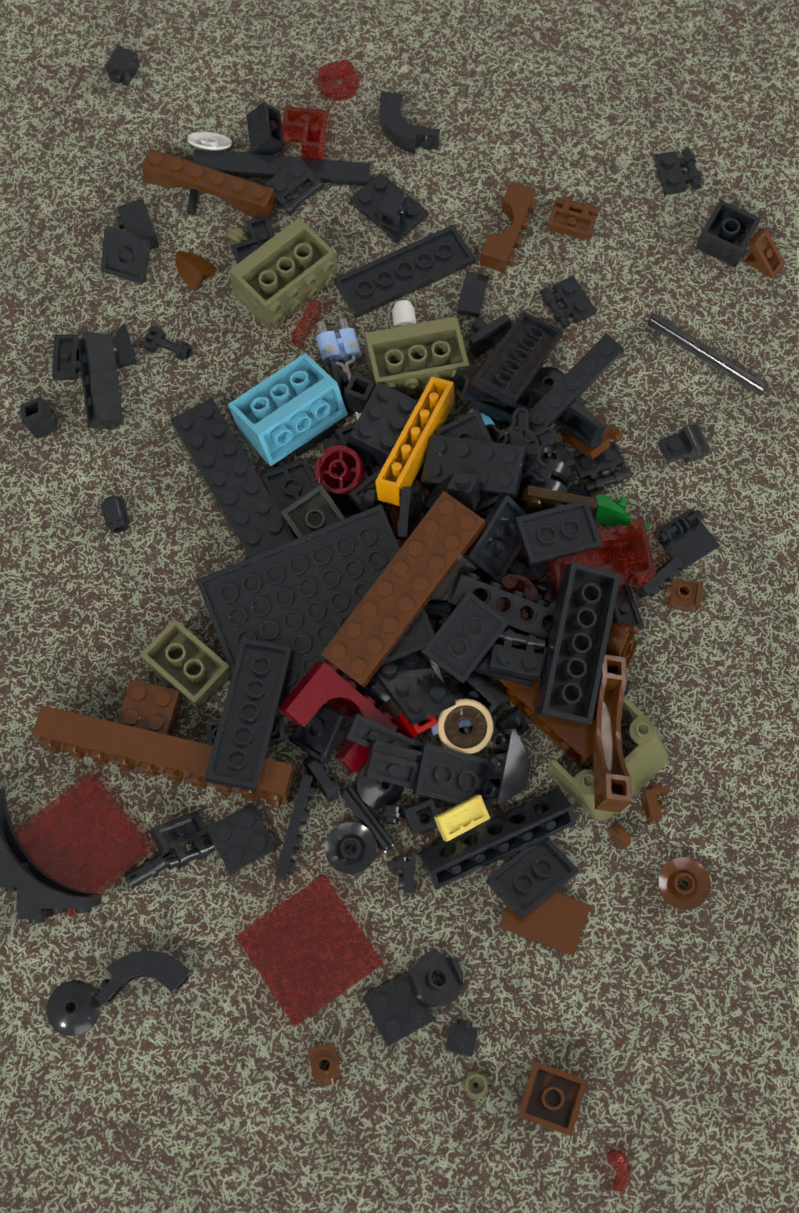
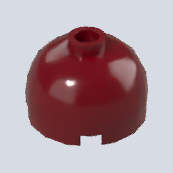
M342 445L327 448L322 457H319L316 461L315 467L318 483L322 484L326 491L338 495L349 494L358 488L364 480L366 471L364 461L359 454L351 448Z

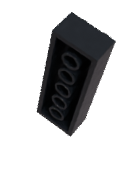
M574 562L563 567L534 715L578 726L592 724L620 574Z

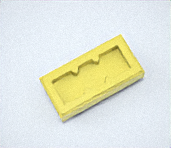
M478 794L434 817L443 840L447 842L491 819L482 796Z

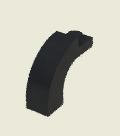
M381 91L379 121L386 138L396 147L410 153H415L416 147H422L426 150L438 149L440 129L410 124L401 114L403 94Z
M158 951L133 952L119 958L106 969L113 978L111 980L107 978L97 989L99 993L94 998L101 1005L107 1007L128 983L140 977L156 978L170 992L176 994L193 973L180 961L165 953Z

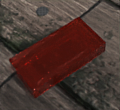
M315 299L311 301L292 332L293 346L301 349L322 314L320 301Z

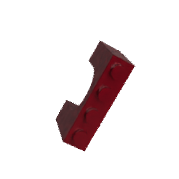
M316 661L278 708L296 725L305 727L325 702L340 697L350 704L355 714L393 731L398 729L392 722L394 719L384 710L380 712L374 706L376 704L375 701L366 694L361 695L356 690L357 685L348 678L343 679L338 674L339 669L329 661L326 663ZM347 740L334 758L350 772L358 775L361 767L367 762L371 749Z

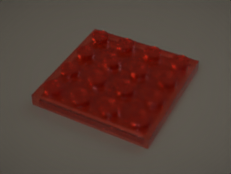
M92 771L15 831L22 847L34 863L46 874L65 886L83 892L102 894L155 850ZM68 909V912H66L71 918L78 914L75 913V909Z
M324 875L236 936L294 1027L300 1025L384 965Z

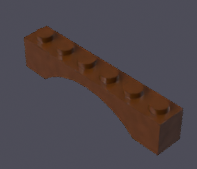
M150 149L142 164L146 182L167 189L184 187L206 192L228 202L245 215L253 218L267 215L269 219L276 205L274 189L154 149Z
M605 655L592 720L595 810L620 813L632 802L631 776L624 761L621 742V716L627 683L626 658Z

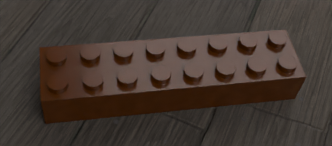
M443 491L321 653V656L365 688L484 529L485 520Z

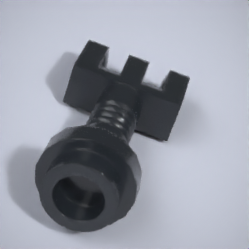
M151 326L148 330L151 334L146 333L144 336L146 341H141L139 344L141 348L155 353L158 347L174 352L176 358L180 360L188 359L192 353V347L187 342L181 341L177 344L163 339L165 337L164 331L154 326Z

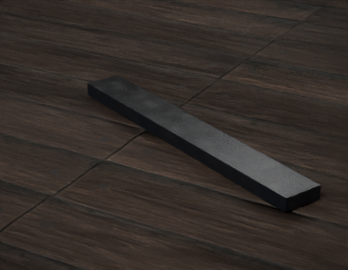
M194 149L193 163L232 176L271 179L297 157ZM301 158L322 183L365 186L369 183L370 163Z

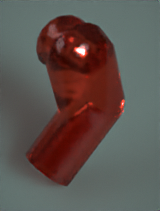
M611 1149L606 1156L607 1162L612 1164L616 1171L611 1189L624 1194L632 1168L623 1151Z

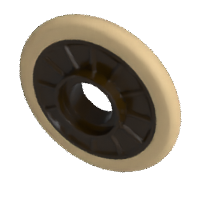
M473 699L456 700V705L441 712L437 725L438 735L442 743L450 750L465 754H474L482 750L489 743L494 728L493 719L488 709ZM465 719L473 724L471 732L467 734L461 733L458 729L459 723Z

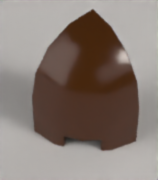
M185 251L176 253L178 273L182 280L194 291L203 287L201 282L208 276L210 278L213 277L217 268L203 257Z

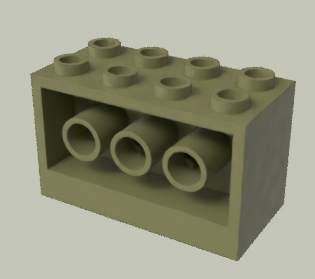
M297 218L229 270L233 295L270 330L274 326L281 325L285 317L290 313H296L308 299H314L322 288L334 283V279L337 277L336 252L304 221Z
M457 316L365 333V357L370 379L375 382L374 388L379 381L416 399L422 395L431 377L453 382L457 367H469Z

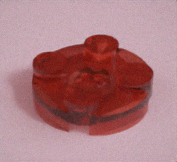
M348 60L331 62L321 66L317 77L318 89L324 97L332 98L333 101L349 100L354 97L360 87L359 72ZM335 79H343L342 84L334 82Z

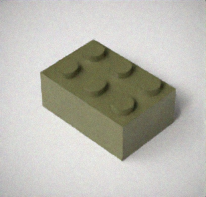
M176 619L139 654L145 665L174 690L180 691L182 697L198 711L232 676L230 666Z

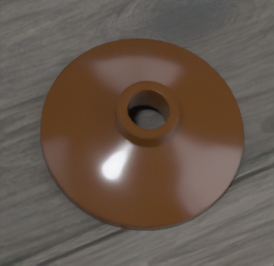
M677 857L668 861L662 867L658 876V888L661 896L669 905L680 910H691L699 907L706 901L710 893L711 881L707 870L701 863L689 857ZM679 880H684L687 883L686 889L679 888Z

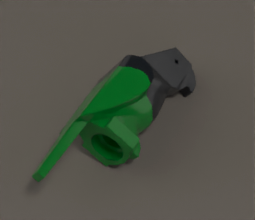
M577 483L569 486L568 493L598 499L597 508L592 511L596 523L622 529L623 526L649 530V523L627 516L624 512L628 498L611 499L603 494L590 492Z

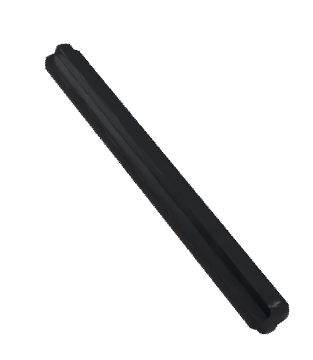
M655 313L649 318L648 326L751 391L762 396L767 390V383Z

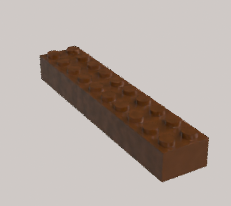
M41 705L32 735L39 741L38 744L44 746V750L50 753L69 752L68 756L75 759L83 760L84 756L94 758L93 762L100 765L108 766L110 762L118 764L117 768L132 772L133 768L143 770L142 774L155 778L158 774L165 775L167 780L171 782L182 783V780L190 781L193 787L206 789L207 786L217 788L216 792L224 795H231L232 792L242 794L241 798L249 801H256V798L265 799L266 804L274 807H281V804L288 805L296 776L292 764L265 759L258 792L205 782V775L213 748L212 745Z

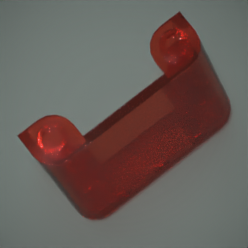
M644 518L631 519V526L622 527V525H617L615 530L599 532L603 544L599 549L547 562L557 593L563 567L572 562L620 574L618 586L634 583L635 586L649 584L650 579L655 576L656 570Z

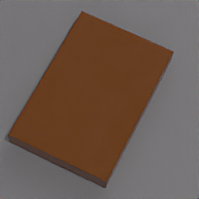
M557 892L523 921L506 905L498 928L574 956L591 905Z

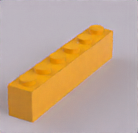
M431 377L375 481L378 500L400 506L399 498L402 487H411L426 459L430 436L436 435L434 431L443 426L455 403L454 382L436 377Z

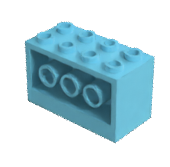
M306 353L228 404L241 436L270 466L348 415L337 382Z

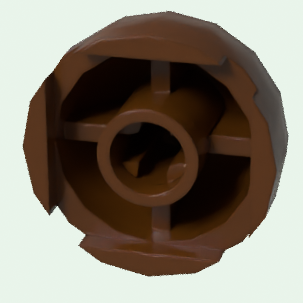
M622 622L611 623L605 655L626 658L627 668L637 648L638 642L633 640L634 634L639 636L638 627Z

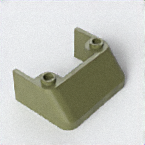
M624 695L622 716L631 724L629 735L638 745L624 759L631 776L633 797L667 764L669 756L654 724ZM556 760L550 764L547 772L594 820L605 822L617 813L595 810L593 770H583L573 778Z

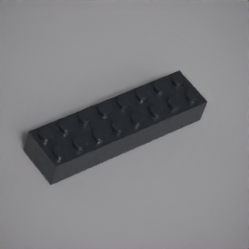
M213 398L170 419L177 438L247 559L295 540L294 535Z

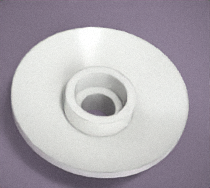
M211 132L192 133L188 135L187 139L193 146L209 151L223 150L232 145L230 138Z

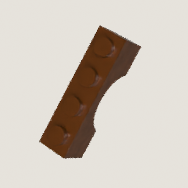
M510 181L503 198L502 212L510 219L512 225L501 234L488 235L481 251L479 265L502 273L506 272L508 266L512 267L516 256L513 253L514 249L520 248L523 239L521 232L522 230H527L530 222L529 212L534 213L537 205V199H534L536 189Z

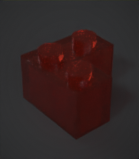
M285 106L282 122L284 141L301 143L302 158L325 160L330 130L329 110Z

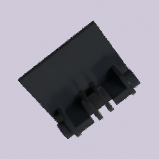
M689 509L652 533L671 559L677 556L683 563L679 567L680 571L720 547L701 522L703 514L700 510Z

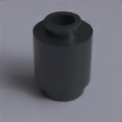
M118 496L105 498L100 507L106 527L110 529L111 533L128 530L130 518L124 499L118 498Z

